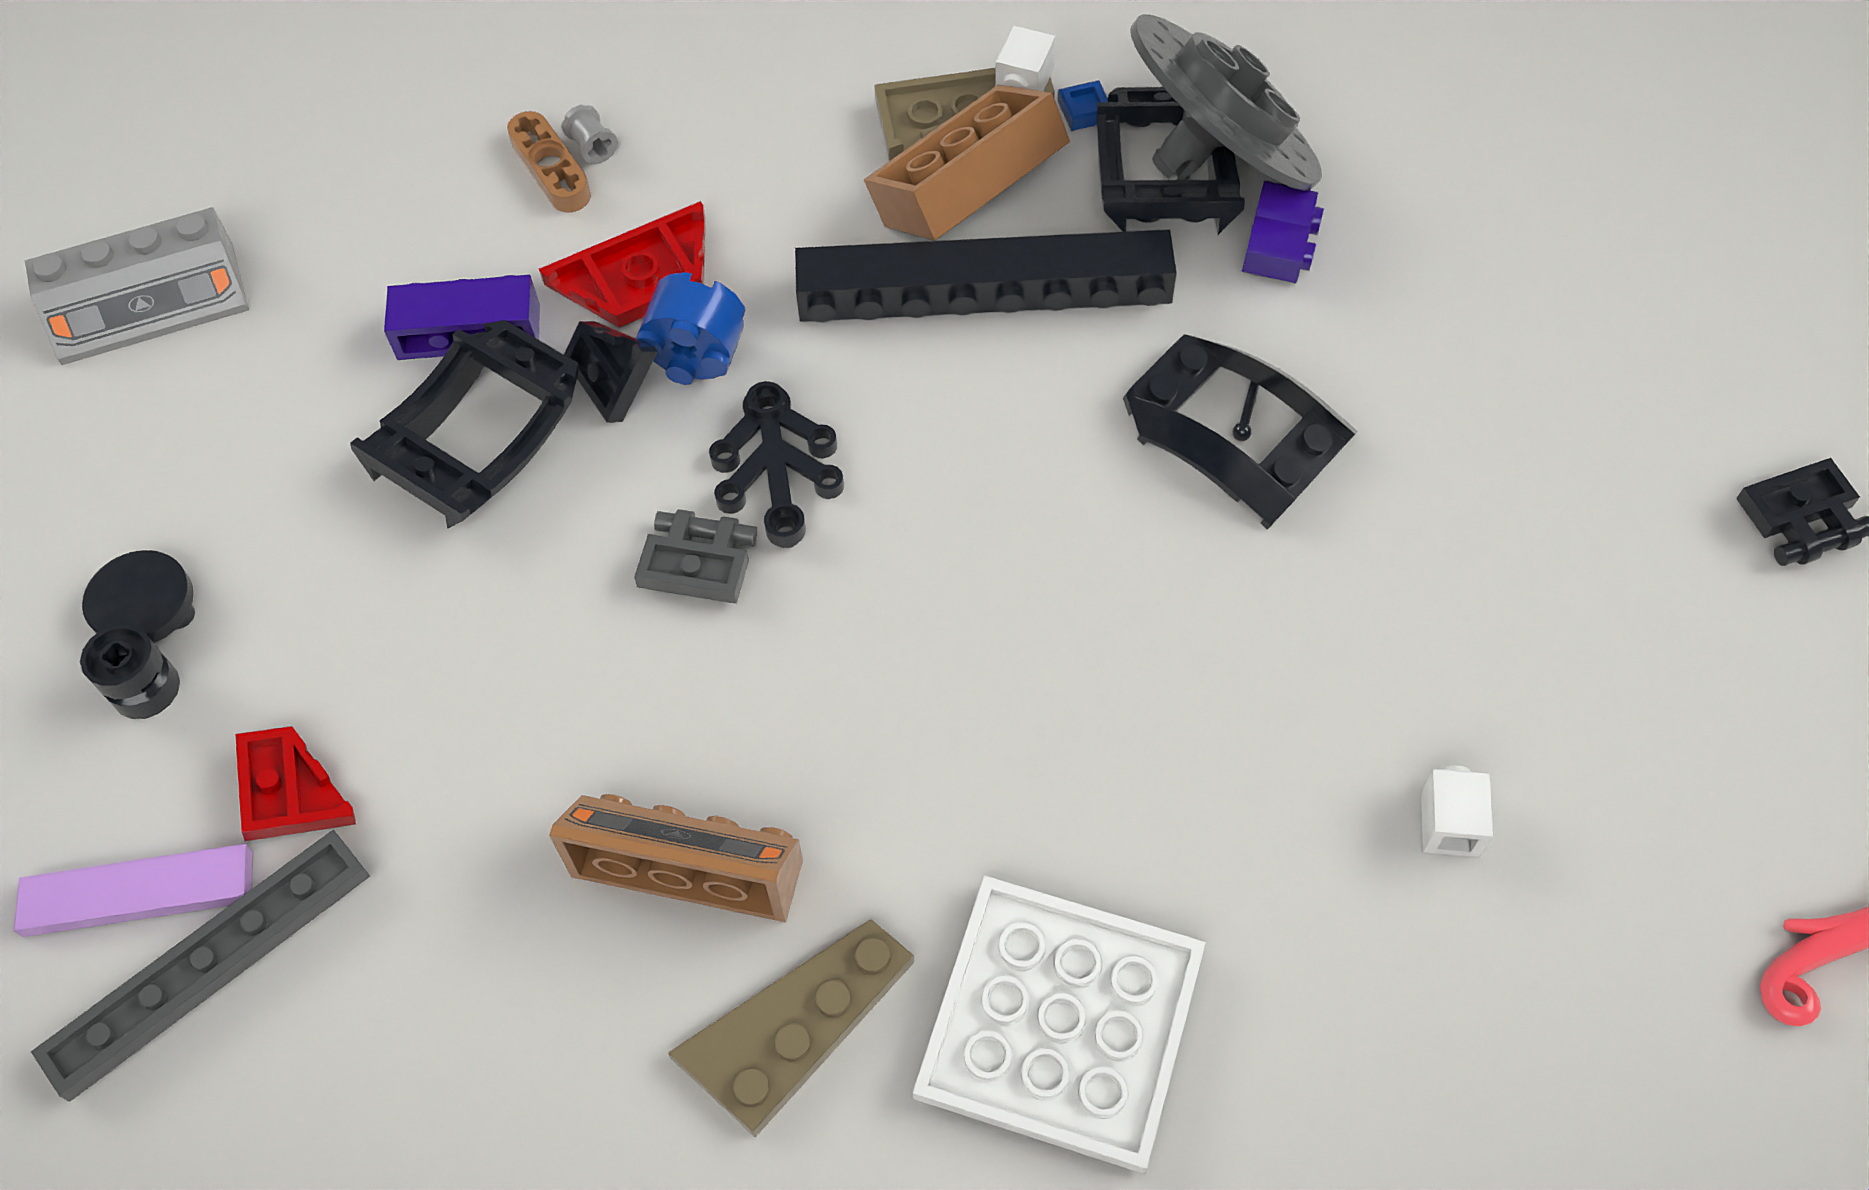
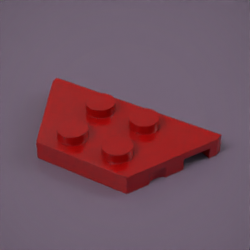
M699 201L539 268L542 282L546 287L618 328L641 319L646 314L658 281L667 275L684 272L692 273L690 281L704 284L706 227L704 206Z

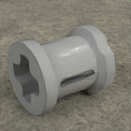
M578 105L566 113L561 125L562 130L570 140H575L578 143L580 155L587 163L599 164L614 154L618 144L617 137L610 129L604 128L600 124L599 113L593 106Z

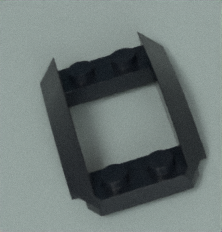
M1117 87L1108 94V102H1097L1098 162L1103 210L1122 232L1126 231V219H1136L1144 223H1152L1160 219H1182L1194 223L1202 222L1206 219H1215L1219 235L1244 210L1245 206L1244 197L1240 196V180L1235 153L1226 146L1217 148L1207 159L1209 180H1124L1120 123H1127L1133 127H1146L1152 123H1171L1177 126L1183 119L1184 109L1164 87Z
M506 320L485 324L484 332L467 334L460 329L453 334L454 342L436 368L408 398L380 420L381 428L364 441L357 437L350 442L351 450L373 481L383 475L445 515L447 529L469 517L504 488L529 463L553 432L572 401L579 364ZM485 366L538 398L542 403L527 425L508 447L478 473L426 439L437 430L457 407Z
M1184 334L1131 386L1123 397L1128 415H1133L1139 433L1137 440L1142 445L1148 442L1175 455L1205 475L1237 503L1240 500L1244 501L1263 518L1260 524L1267 530L1358 432L1315 393L1279 368L1236 348ZM1221 367L1258 384L1302 417L1296 426L1260 464L1256 463L1245 452L1215 431L1177 412Z

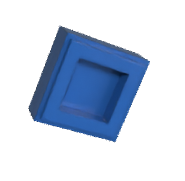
M1097 80L1058 89L1057 101L1070 130L1075 131L1097 125V102H1108V97L1100 81Z

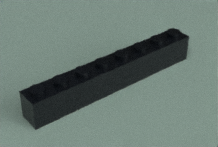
M1170 229L795 248L796 297L800 322H828L830 320L850 319L873 320L890 317L918 318L930 315H968L971 313L990 312L1014 313L1030 310L1059 311L1070 308H1109L1112 306L1130 305L1154 306L1172 303L1177 275Z

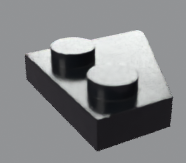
M579 321L564 355L579 364L577 380L608 423L623 422L658 351L650 344L596 321Z

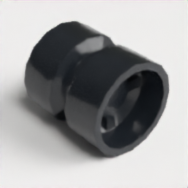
M116 624L102 629L90 638L82 650L80 658L82 673L123 716L131 719L152 717L170 706L178 694L180 679L177 670L161 653L150 637L139 627L131 624Z

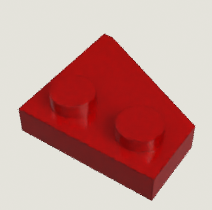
M293 726L235 734L241 833L245 842L356 825L353 807L342 798L331 783L327 772L319 761L315 760L308 752L305 742Z

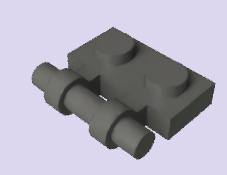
M678 509L676 513L658 511L654 520L655 531L667 532L669 534L668 537L647 535L634 576L637 588L737 604L749 557L747 550L734 547L736 544L754 546L757 539V527L739 524L738 518L722 516L720 521L695 517L694 511ZM692 537L713 540V543L707 544L690 540Z

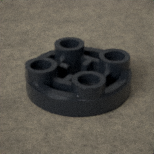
M153 550L129 552L109 561L91 578L83 595V615L88 625L96 634L102 629L116 624H131L141 628L155 643L167 637L176 629L186 627L194 619L195 608L192 605L193 585L186 571L173 557Z

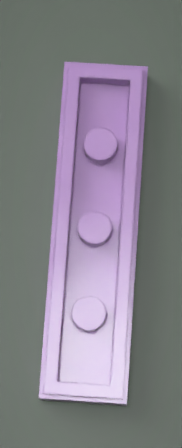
M247 844L20 877L14 931L22 937L230 906L252 888L253 851Z

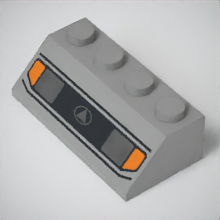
M213 207L24 260L31 298L61 365L249 310L233 244Z

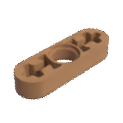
M533 111L521 112L512 117L507 125V130L513 149L553 207L561 212H576L584 208L591 198L586 175L546 118L540 113ZM531 132L532 135L537 136L538 141L532 143L527 133ZM548 156L560 158L552 166L544 167L538 165L541 159ZM565 179L566 184L572 191L561 188L560 181Z

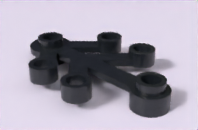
M763 381L753 385L744 397L742 406L745 416L723 439L715 441L710 446L709 455L712 467L721 473L734 471L740 464L739 450L760 429L762 443L729 479L720 482L716 486L714 495L719 510L727 514L737 513L746 504L745 492L767 469L772 507L767 510L764 516L766 536L776 546L791 548L804 538L806 525L803 511L797 505L792 504L786 466L814 482L816 493L825 499L836 498L843 492V473L837 466L825 465L782 439L780 426L807 440L808 450L816 458H828L837 450L836 433L832 427L823 424L818 425L792 410L788 393L774 382ZM767 406H771V407H772V408H769V409H762V408L767 407ZM821 438L830 440L823 445L815 443L816 440ZM722 453L732 454L727 459L717 458ZM827 478H832L836 480V482L832 485H824L821 483L823 480ZM728 493L738 494L735 499H723V496ZM783 527L793 528L789 532H778Z

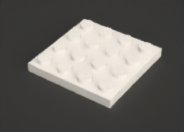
M984 875L912 1093L913 1099L1145 1174L1206 942Z

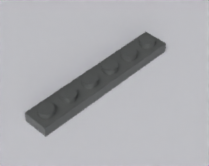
M333 829L32 1050L33 1057L57 1094L68 1102L72 1101L368 879L370 875Z

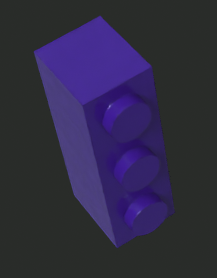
M530 274L387 286L384 332L397 360L444 357L454 342L453 334L459 329L467 334L484 332L485 324L501 320L510 322L539 340L540 303Z

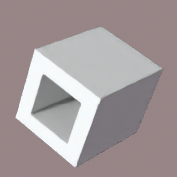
M1013 25L996 60L995 86L1003 85L1044 91L1054 70L1056 36Z
M1457 765L1432 770L1421 790L1422 843L1424 853L1480 857L1493 838L1489 773L1472 772L1467 767Z

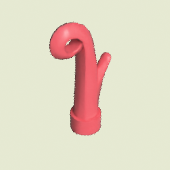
M1869 906L1831 917L1787 919L1784 921L1783 927L1786 931L1811 934V936L1798 942L1777 957L1764 972L1760 983L1762 1002L1776 1020L1787 1025L1804 1026L1811 1024L1818 1018L1821 1010L1820 999L1815 990L1798 976L1830 962L1868 949ZM1782 990H1787L1797 995L1801 1000L1802 1006L1791 1005L1786 1001Z

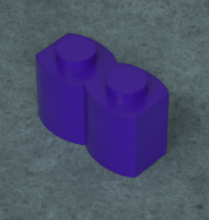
M1269 181L1263 182L1241 272L1297 283L1300 269L1310 270L1316 243L1307 241L1309 234L1318 235L1324 208L1316 207L1318 192L1299 190Z

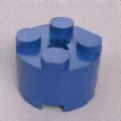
M686 272L669 274L658 281L636 339L650 344L657 349L658 353L653 362L666 370V376L671 381L683 385L691 384L694 379H714L727 374L744 328L743 317L746 311L738 296L722 283L714 281L711 288L702 283L690 281L692 273Z

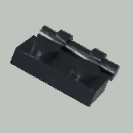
M1831 457L1746 486L1736 498L1764 539L1783 533L1788 540V543L1774 549V557L1781 566L1795 562L1800 565L1808 564L1820 559L1823 552L1834 548L1841 551L1858 546L1863 538L1869 536V516L1854 519L1848 509L1854 506L1860 496ZM1822 519L1828 528L1814 533L1808 523Z

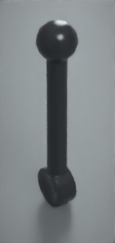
M1250 381L1240 422L1232 429L1233 437L1238 441H1246L1252 434L1249 423L1259 385Z

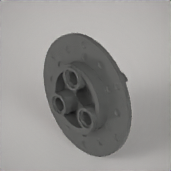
M1149 14L1138 16L1130 27L1134 46L1152 74L1184 109L1183 119L1166 137L1161 148L1156 149L1152 158L1153 163L1163 175L1169 179L1175 172L1178 175L1177 180H1189L1190 175L1197 171L1217 148L1226 146L1257 170L1289 187L1299 190H1311L1318 184L1322 178L1321 167L1310 145L1297 129L1300 117L1279 91L1267 80V77L1270 75L1268 69L1253 53L1241 45H1236L1231 49L1219 40L1204 33L1196 32L1191 34L1178 25L1158 16Z

